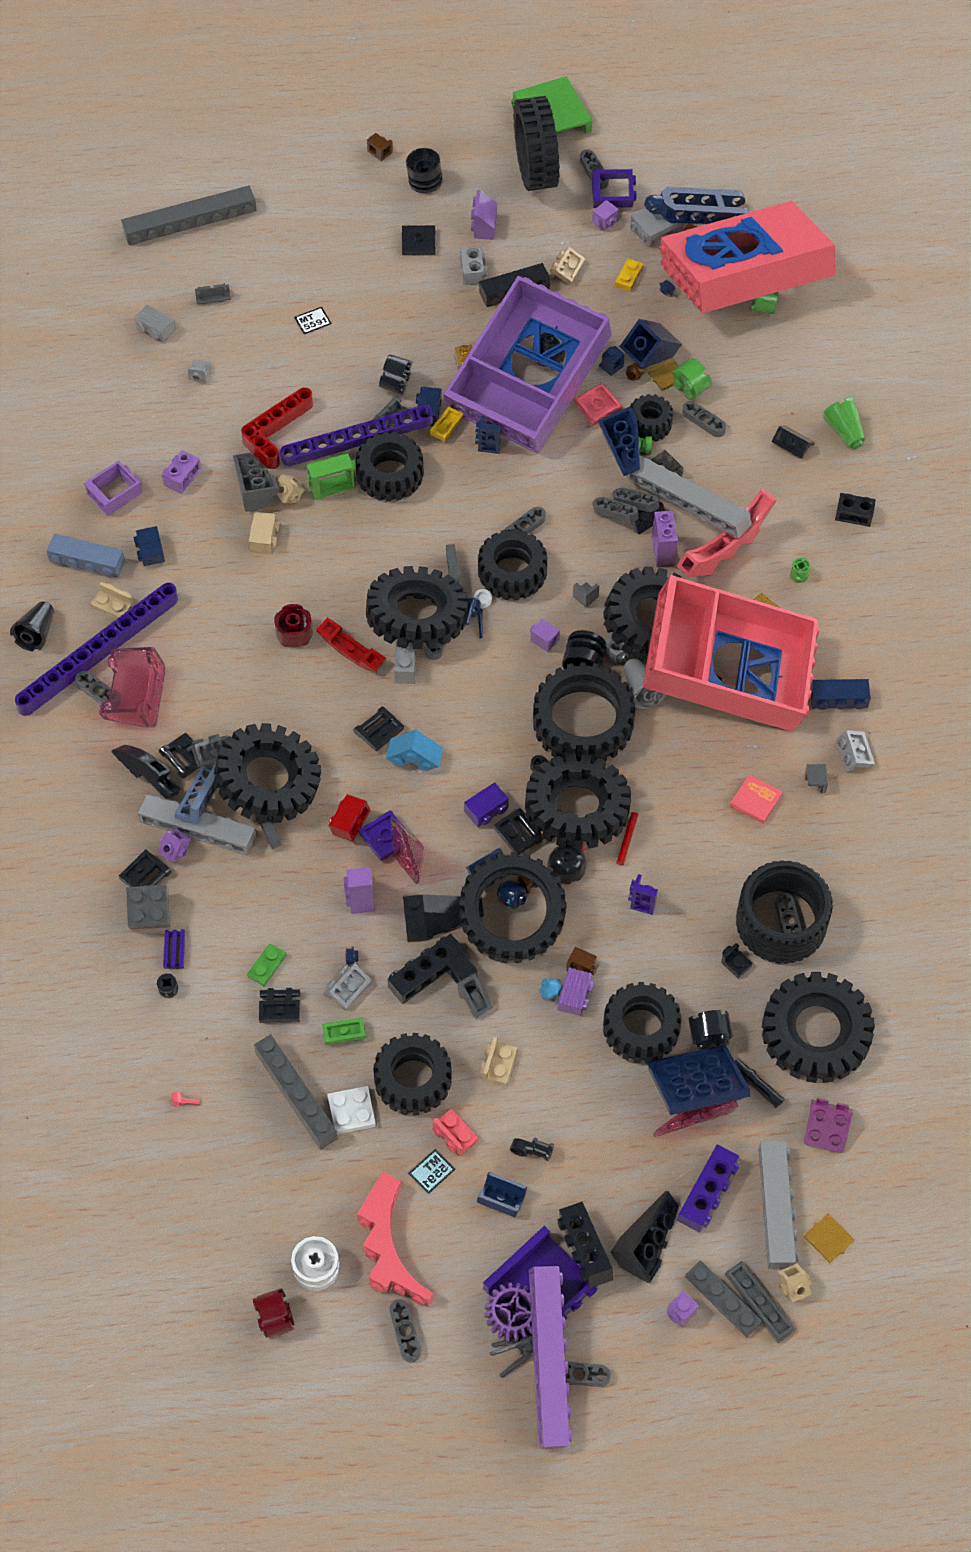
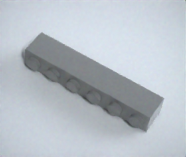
M146 795L138 812L140 823L166 831L177 828L191 839L246 856L249 855L256 839L255 827L252 825L235 822L229 817H219L213 812H203L197 824L175 818V813L180 806L179 802L168 801L158 795ZM190 809L182 813L190 815Z
M760 1141L758 1150L768 1269H785L799 1261V1251L794 1246V1241H797V1229L793 1228L792 1221H795V1208H791L794 1192L793 1188H789V1180H792V1170L788 1168L787 1160H790V1148H786V1141Z

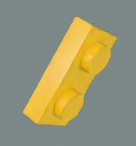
M627 258L615 281V287L631 291L643 269V263Z
M448 406L431 428L430 435L445 442L463 419V413Z

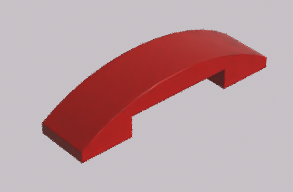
M329 617L316 629V632L332 648L366 670L375 673L386 661V657L373 648L367 649L343 632L342 627Z

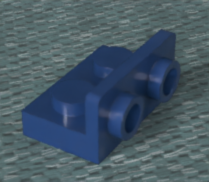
M481 416L480 422H476L475 444H478V452L499 454L501 425L484 424V416Z

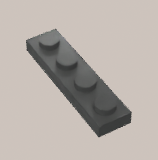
M701 1260L685 1274V1277L746 1338L762 1323V1320Z

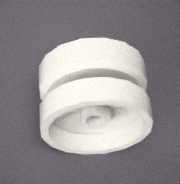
M315 1236L305 1238L296 1245L292 1252L291 1263L295 1279L300 1286L312 1291H320L331 1286L337 1279L340 1268L337 1250L334 1245L323 1237Z

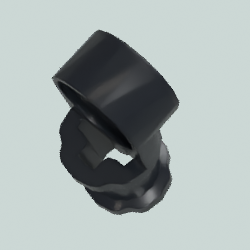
M535 1137L532 1142L515 1138L510 1146V1151L521 1157L536 1155L545 1158V1161L549 1162L554 1143L547 1144L538 1141Z

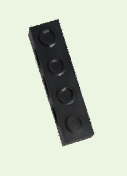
M451 933L446 937L443 936L437 940L434 946L424 949L416 959L409 960L402 969L392 972L387 979L388 988L404 1004L447 973V964L462 953L466 956V950ZM439 954L446 955L444 958L437 957ZM424 965L430 966L429 969H422L421 967ZM407 977L415 978L412 981L405 980Z
M583 1201L559 1209L560 1218L557 1219L560 1231H565L566 1235H564L567 1247H572L573 1252L571 1253L574 1263L580 1265L579 1273L582 1281H587L589 1288L613 1281V1268Z

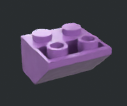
M477 190L476 197H473V207L475 208L471 210V220H474L471 222V231H474L475 239L494 240L497 203L481 190Z

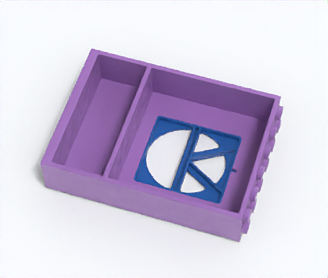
M517 276L443 395L447 407L449 406L463 413V418L475 424L480 422L481 416H484V424L501 425L500 436L539 454L612 334L608 316L603 313H597L588 306H582L573 299H567L559 292H552L544 285H537L529 278ZM541 333L554 335L561 340L562 343L541 354ZM528 336H534L533 350L519 343ZM563 350L566 351L564 365L549 359ZM516 351L560 373L547 383L531 385L515 376L511 366L513 352Z

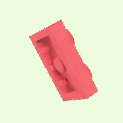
M452 1108L439 1119L435 1117L432 1120L433 1132L439 1138L443 1137L446 1141V1146L452 1153L456 1152L461 1156L478 1142V1137Z

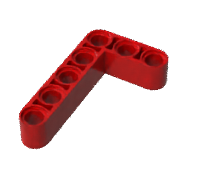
M306 387L298 389L242 427L241 434L244 446L268 469H275L280 465L279 450L268 437L313 407L311 389Z

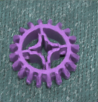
M508 1283V1289H505L501 1284L500 1292L494 1289V1297L488 1296L487 1301L489 1303L484 1306L487 1310L484 1313V1317L488 1319L486 1321L487 1326H492V1333L499 1331V1339L505 1334L506 1341H510V1336H514V1340L517 1342L519 1335L523 1338L527 1337L526 1332L532 1335L531 1311H527L526 1308L519 1305L520 1298L528 1304L531 1310L530 1293H527L528 1286H525L522 1290L520 1289V1283L516 1284V1288H512V1283ZM512 1297L509 1303L498 1305L502 1300ZM514 1304H516V1312L515 1315H513V1319L511 1320L510 1312L511 1309H513ZM496 1313H500V1316L507 1319V1326L499 1321ZM528 1319L523 1325L514 1327L517 1321Z

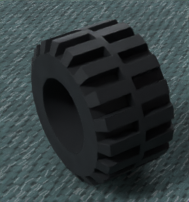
M646 394V396H639V399L636 398L630 406L638 422V436L640 438L652 436V440L656 442L659 438L662 440L665 438V435L669 434L672 428L673 408L668 400H664V397H658L656 394L654 396ZM651 416V417H655V418H657V419L651 420V419H646V418H644V417Z

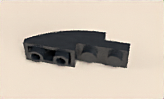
M122 745L112 750L114 756L136 778L143 776L166 800L180 792L181 788L169 777L171 770L150 753L130 745Z

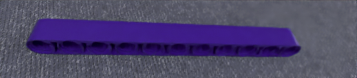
M173 583L161 585L15 696L18 712L24 716L35 712L73 683L79 672L89 671L176 605L178 602L176 586Z

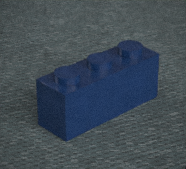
M869 679L812 680L810 687L812 709L868 708L871 699Z

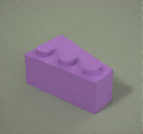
M371 867L347 869V877H343L346 906L351 907V914L375 911Z

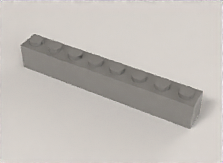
M639 455L640 470L627 475L628 481L737 539L752 525L748 510L736 506L733 502L721 498L718 494L709 492L704 487L694 484L691 480L679 476L676 472L667 470L664 466L652 462L649 458Z

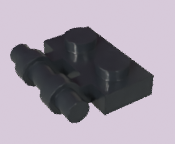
M288 987L286 990H274V988L260 990V998H267V1001H259V1023L300 1022V1000H292V997H300V989ZM274 998H286L285 1000L274 1001Z

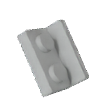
M846 730L836 740L846 772H851L855 767L872 768L875 765L865 732Z
M355 963L349 966L346 964L338 972L340 976L336 980L332 979L325 986L327 990L323 993L326 997L330 996L342 1009H346L371 981Z

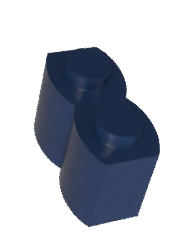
M157 526L136 530L137 536L133 538L135 546L140 548L137 551L139 562L142 561L144 566L165 562Z

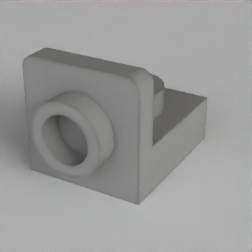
M194 359L192 366L188 367L189 380L207 382L211 362Z

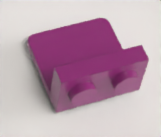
M822 1098L811 1100L810 1113L803 1139L804 1143L842 1153L845 1149L853 1114L849 1105L837 1103V1105L829 1104L828 1100Z

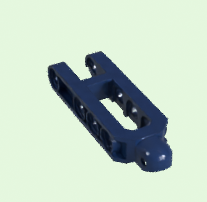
M667 187L660 195H649L644 202L645 208L650 213L662 215L670 223L710 224L750 213L747 208L739 207L744 205L746 201L743 192L739 190ZM674 194L678 195L676 198H671ZM693 195L691 199H686L687 196ZM704 196H709L708 199L701 200ZM738 197L740 198V200H738V201H735V202L733 201V199H735V198H738ZM683 212L682 215L676 216V213ZM693 213H699L697 216H691ZM711 213L715 214L712 217H707Z

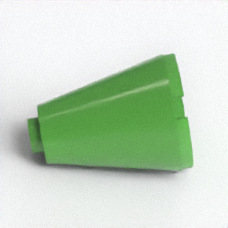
M850 397L845 398V402L841 404L837 401L829 406L822 416L849 448L857 449L863 445L865 437L854 398Z

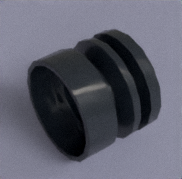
M418 148L407 156L406 168L410 187L414 191L423 194L436 191L443 182L439 154L430 148Z
M577 630L572 632L568 636V643L566 644V651L562 661L563 669H567V664L572 663L574 667L580 666V662H586V666L592 667L593 663L599 664L601 669L606 641L599 634L591 631Z

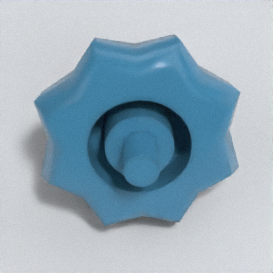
M545 978L542 980V986L539 991L541 992L542 999L552 1000L554 997L559 996L563 988L561 980Z

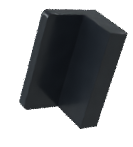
M779 426L771 441L799 458H804L809 446L815 443L813 440L787 426Z

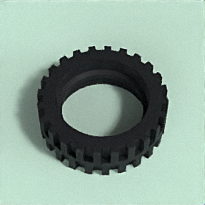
M546 96L517 99L513 107V126L517 159L524 187L527 191L557 187L560 177L557 132L550 102H548Z
M580 662V666L575 667L573 663L567 664V669L564 670L559 667L555 670V675L548 674L546 676L545 683H540L538 692L534 696L533 729L536 731V738L538 741L542 740V747L545 751L550 749L551 756L562 757L564 763L566 754H576L577 762H581L582 754L591 755V764H594L597 758L607 761L608 756L614 758L618 755V749L624 750L627 740L630 741L632 736L636 708L635 703H633V692H629L628 683L626 681L622 683L621 676L618 673L615 675L611 674V669L605 667L603 670L599 668V664L593 663L592 667L586 666V662ZM589 692L609 701L615 708L616 719L614 725L601 734L588 737L576 736L565 732L555 724L552 719V708L559 699L568 694Z
M511 852V855L504 856L503 853H499L497 858H486L484 864L474 867V872L467 876L466 883L461 889L459 916L463 932H466L468 936V941L477 947V951L481 954L485 952L489 955L488 958L492 960L495 958L502 959L503 963H507L508 960L521 963L523 959L528 958L530 961L535 959V956L539 953L541 955L544 954L550 945L553 946L556 942V938L560 935L565 921L567 902L565 901L566 894L565 890L561 887L560 878L558 876L555 877L553 869L550 866L545 867L541 859H531L530 854L525 853L524 856H518L517 852ZM507 875L522 876L531 880L540 888L546 901V916L542 925L534 934L521 940H505L493 935L484 926L479 914V901L485 888L494 880Z

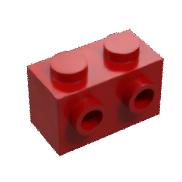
M346 794L344 799L340 801L335 815L329 820L328 826L332 834L353 842L371 811L367 801Z

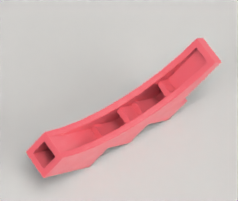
M761 489L746 508L750 512L752 525L738 539L723 531L705 545L686 551L677 567L688 577L711 575L721 560L733 558L741 544H750L754 541L761 530L760 525L777 500L765 489Z
M382 1171L357 1213L359 1224L366 1229L372 1228L363 1244V1252L367 1258L373 1261L378 1260L368 1277L370 1287L379 1293L383 1291L387 1294L391 1287H394L393 1290L403 1296L407 1294L418 1305L423 1306L425 1304L430 1306L433 1301V1293L420 1285L407 1272L393 1246L391 1216L394 1203L401 1190V1181Z

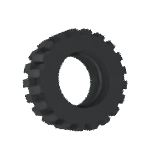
M383 432L382 435L376 434L373 435L372 439L368 438L364 441L365 444H361L358 448L359 451L355 457L356 476L360 488L364 492L367 491V495L375 496L378 500L386 499V501L396 499L398 501L404 496L405 498L410 496L411 492L414 493L418 486L421 485L422 477L424 476L423 454L420 447L416 445V442L413 439H408V436L404 434L401 436L396 432H393V434ZM384 461H397L404 465L401 470L393 473L381 472L375 468Z
M511 529V531L502 530L499 534L497 532L492 534L491 539L487 538L484 544L481 545L478 554V577L482 586H485L486 590L493 592V596L498 598L501 596L504 600H509V598L519 600L521 597L525 599L530 594H535L538 588L543 586L547 576L548 557L546 548L543 547V543L539 539L536 540V536L533 534L528 535L523 530L521 532L517 531V529ZM506 558H519L525 561L528 566L521 571L509 572L498 567L497 563Z
M638 982V985L635 986L633 983L627 984L626 989L621 987L616 991V995L612 994L604 1011L603 1033L604 1037H607L606 1042L608 1046H613L615 1054L619 1055L621 1053L623 1055L622 1058L627 1061L629 1058L634 1059V1063H640V1060H645V1063L652 1061L653 1058L656 1060L662 1059L664 1053L668 1055L672 1051V1047L678 1041L682 1020L679 1013L680 1007L678 1003H674L675 998L672 994L667 995V990L663 987L658 989L656 984L644 985V982ZM646 1010L653 1013L660 1020L661 1028L650 1035H637L625 1027L623 1018L632 1011Z
M413 1032L412 1036H407V1033L401 1034L399 1039L393 1037L390 1039L389 1045L385 1043L381 1047V1052H378L375 1057L376 1063H374L373 1072L376 1092L378 1096H381V1101L385 1105L390 1104V1109L395 1112L397 1109H400L401 1114L407 1115L408 1112H413V1115H419V1111L423 1110L424 1113H428L431 1111L432 1106L437 1108L441 1105V1099H446L448 1090L451 1088L452 1068L450 1057L447 1056V1050L445 1047L440 1048L439 1041L436 1039L431 1041L429 1035L424 1034L421 1037L419 1033ZM407 1061H420L431 1068L432 1077L428 1082L419 1087H405L394 1079L393 1073L395 1069Z

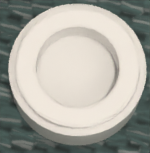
M480 589L475 592L474 598L480 600V608H486L491 605L492 594L490 591Z

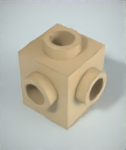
M281 475L277 480L279 491L276 494L281 502L295 504L301 498L305 489L300 485V481L293 476Z
M798 1264L778 1271L781 1284H779L780 1291L791 1302L801 1301L805 1297L812 1295L810 1290L812 1285L811 1279Z

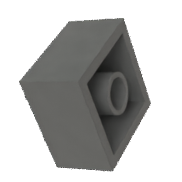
M166 884L126 887L128 927L131 930L170 927L169 890Z

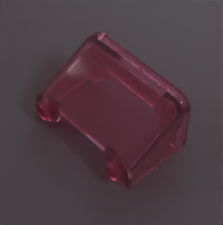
M155 647L111 649V655L108 657V666L112 669L114 675L109 701H103L99 706L100 716L105 720L146 728L155 727L165 678L163 660Z

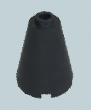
M41 601L37 603L10 628L11 637L12 635L16 639L14 642L21 648L28 651H34V649L39 651L44 647L54 615V608L49 602Z

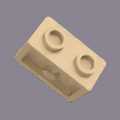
M568 247L565 251H560L556 258L558 259L557 263L555 262L551 266L550 279L556 275L570 285L585 258Z
M103 582L99 583L100 591L90 603L91 608L115 619L134 606L130 593L116 589L113 585Z
M493 1037L492 1043L487 1045V1061L482 1062L480 1073H483V1081L507 1087L517 1047L499 1043L498 1038Z

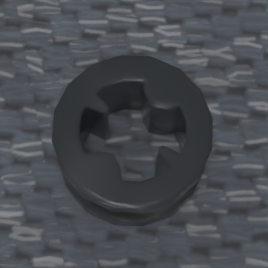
M542 755L534 756L531 759V771H538L536 762L542 764L546 761L548 763L547 759Z

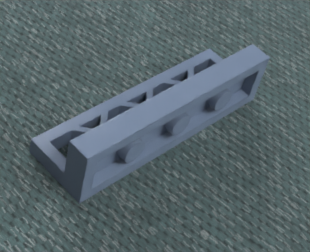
M215 764L213 768L201 767L175 813L176 819L194 824L198 823L217 789L214 782ZM204 773L209 774L206 779L203 776ZM202 786L200 791H198L196 787ZM195 798L193 803L189 799ZM190 809V815L182 813Z

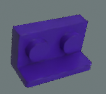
M638 874L636 880L632 879L629 889L628 901H631L630 909L653 915L658 889L650 885H641L642 875Z

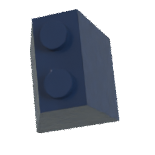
M638 319L619 347L641 368H646L673 358L682 346V343L662 324Z

